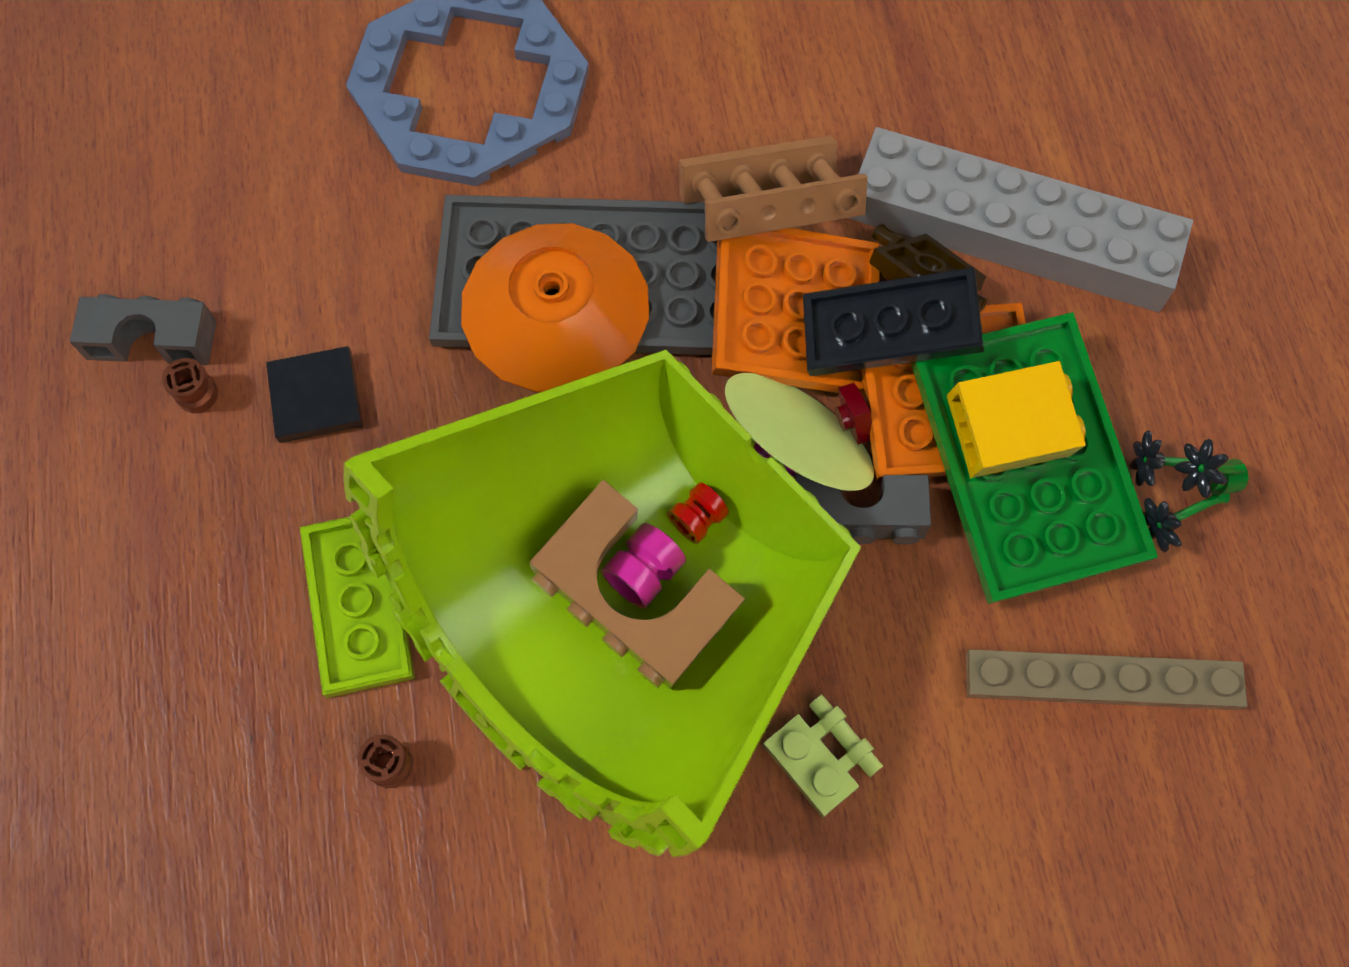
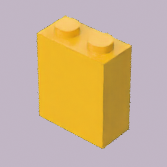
M1060 361L958 382L946 395L970 479L1069 457L1086 446L1084 441L1086 436L1085 425L1082 418L1076 415L1071 399L1073 394L1072 383L1068 375L1063 373Z

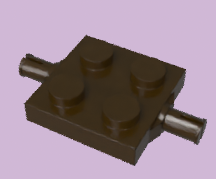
M884 224L878 225L873 231L872 238L884 246L874 249L869 263L882 272L883 277L888 281L972 268L970 264L928 234L916 237L898 236ZM975 269L977 289L980 291L986 276ZM978 294L981 312L987 304V299Z

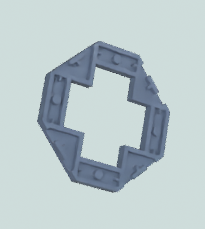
M414 0L368 23L346 87L349 95L355 104L359 106L381 143L385 145L400 172L478 186L490 179L489 174L507 164L511 168L537 154V148L555 140L558 143L571 136L588 79L589 65L542 0ZM453 16L521 28L514 49L516 59L548 65L532 119L494 112L484 145L415 132L422 111L420 99L389 93L407 40L444 46Z

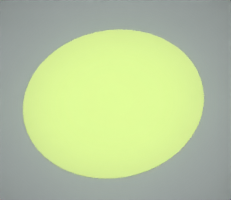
M755 373L736 374L727 381L725 397L734 417L752 436V439L778 461L810 480L835 489L857 491L871 484L874 478V468L867 450L863 444L858 445L850 430H842L837 416L820 402L793 386L782 384Z

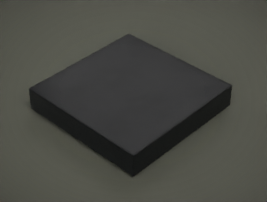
M349 346L266 362L275 438L279 443L363 426L353 356Z

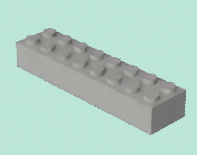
M876 127L859 171V174H865L868 177L865 215L848 218L875 227L884 224L894 233L908 237L928 234L947 249L1158 313L1176 288L1193 220L879 127Z

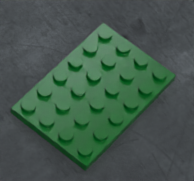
M1073 312L984 333V352L910 362L988 605L1158 558ZM1060 361L1063 373L1068 375L1072 383L1073 394L1071 399L1076 415L1082 418L1085 425L1086 436L1084 441L1086 446L1069 457L970 479L946 395L958 382Z

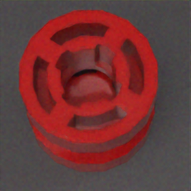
M699 482L689 491V498L684 503H676L667 512V515L675 528L686 539L694 544H698L707 536L708 528L713 523L717 524L729 515V510L725 502L712 488Z

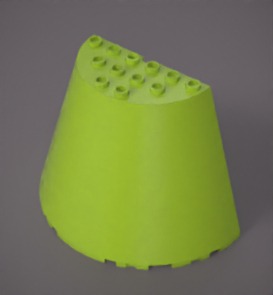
M667 350L353 456L344 463V488L346 500L349 502L355 500L359 505V509L351 514L350 518L354 530L361 539L362 545L360 547L373 576L379 578L385 573L394 590V593L389 596V600L395 608L392 612L402 628L412 638L415 648L426 662L433 657L439 664L440 670L448 673L440 680V683L474 724L519 770L527 765L543 776L537 783V786L549 796L558 799L568 811L579 819L585 817L591 821L597 816L612 826L608 830L612 839L634 849L640 846L648 853L660 856L670 847V854L672 857L688 855L699 849L708 840L861 546L852 538L851 533L846 527L837 523L820 506L817 498L811 492L804 490L787 472L785 466L774 457L764 458L754 449L755 441L752 439V436L726 411L720 400L714 394L709 393L691 375L687 366L677 361ZM602 480L638 508L637 520L605 555L597 574L599 590L608 605L615 611L628 618L638 620L661 617L672 611L684 599L708 569H711L745 598L737 611L671 689L664 683L659 688L651 684L637 671L641 663L628 652L623 658L616 654L602 641L606 633L593 622L588 627H585L566 610L570 603L558 592L553 597H550L532 581L536 574L532 571L529 562ZM699 482H702L721 497L728 507L729 515L720 523H713L708 528L707 536L698 544H694L675 528L667 512L676 503H684L689 498V491ZM648 523L660 529L679 546L686 557V562L671 580H660L662 590L646 608L642 609L627 601L605 580L601 569L617 551L627 552L626 541L641 524Z

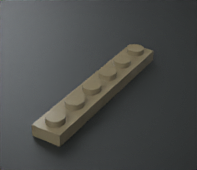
M970 649L966 653L967 698L1242 710L1247 707L1243 662Z

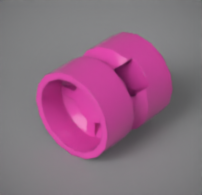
M648 523L641 524L626 541L627 552L617 551L601 569L605 580L627 601L642 609L646 608L662 590L660 580H671L686 562V557L679 546L660 529Z

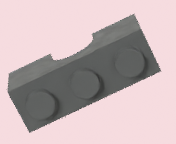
M100 294L97 297H79L70 343L86 360L127 362L133 342L142 335L155 333L153 346L167 363H172L182 358L195 359L201 365H209L217 321L205 303L194 298L184 297L178 301L159 300L151 296H140L138 299H123L108 294Z
M802 475L795 476V480L804 490L811 492L817 498L820 506L837 523L846 527L858 544H869L874 542L875 539H893V543L901 545L914 544L919 539H924L931 527L928 475H884L878 490L879 502L869 508H858L849 504L844 499L840 489L822 485Z

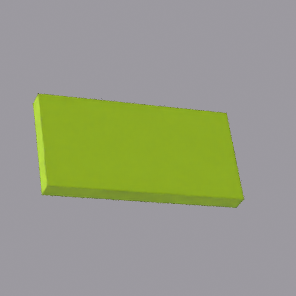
M350 516L300 527L323 696L330 698L415 679L409 636L392 612L395 608L389 600V596L394 593V590L385 573L379 578L373 576L360 547L362 545L361 539L354 530Z

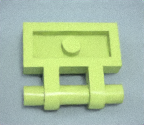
M820 695L809 705L811 710L820 719L813 727L810 728L798 714L763 743V747L819 815L824 818L859 788L857 782L848 773L853 767L858 764L870 778L883 765L872 753L874 747L866 738L861 740L844 721L847 717L838 706L833 708L827 699ZM830 732L847 751L839 760L835 758L821 741Z

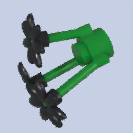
M1146 431L1142 437V442L1135 441L1133 443L1134 452L1138 457L1130 462L1129 467L1132 470H1137L1135 475L1136 485L1142 486L1145 481L1147 485L1153 486L1155 482L1154 469L1158 470L1163 466H1171L1178 472L1189 474L1183 481V491H1190L1197 485L1201 496L1205 498L1175 513L1169 511L1166 501L1161 502L1157 507L1150 498L1145 499L1144 507L1146 512L1143 511L1147 526H1150L1148 529L1152 539L1156 538L1157 545L1161 551L1167 552L1169 544L1175 547L1182 545L1181 540L1173 531L1181 527L1182 523L1180 521L1216 504L1228 503L1230 501V493L1241 492L1247 486L1249 479L1246 465L1239 459H1228L1229 457L1226 454L1212 456L1213 441L1211 439L1205 440L1199 451L1192 444L1186 443L1184 452L1187 458L1166 457L1162 452H1159L1162 441L1154 440L1152 442L1151 431Z

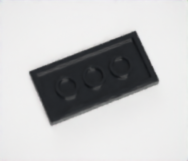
M975 267L803 294L807 371L810 377L984 352Z

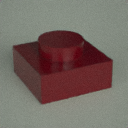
M855 382L839 387L841 405L835 407V411L842 430H850L858 445L870 441L871 411Z

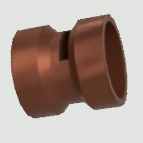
M178 359L170 363L163 373L162 384L165 390L186 412L202 413L210 409L216 402L218 388L204 367L195 359Z
M385 734L375 735L366 740L357 756L358 767L361 773L370 781L383 788H395L403 784L409 778L413 769V758L409 750L394 737Z

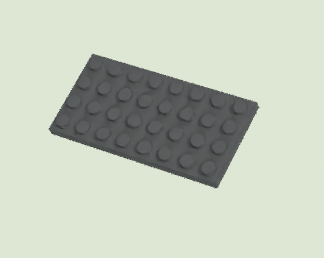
M445 195L429 335L432 346L470 347L461 327L462 291L476 262L495 244L506 236L537 224L573 223L607 234L634 257L648 285L649 321L635 353H658L667 350L670 354L712 355L717 241L707 242L705 238V202L684 204L681 201ZM550 289L546 294L555 295L559 290Z

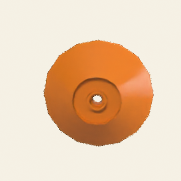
M573 223L537 224L502 238L476 262L462 291L461 327L474 356L502 381L537 393L622 365L636 352L649 321L648 285L634 257L607 234ZM550 289L559 290L555 295L546 294Z

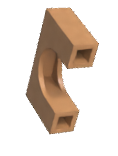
M602 480L529 562L532 571L536 574L532 581L550 597H553L558 592L570 603L566 610L585 627H588L593 622L606 633L602 641L616 654L623 658L628 652L641 663L637 671L651 684L659 688L664 683L671 689L737 611L745 598L711 569H708L684 599L672 611L661 617L638 620L628 618L615 611L608 605L599 590L597 574L605 555L637 520L638 508Z

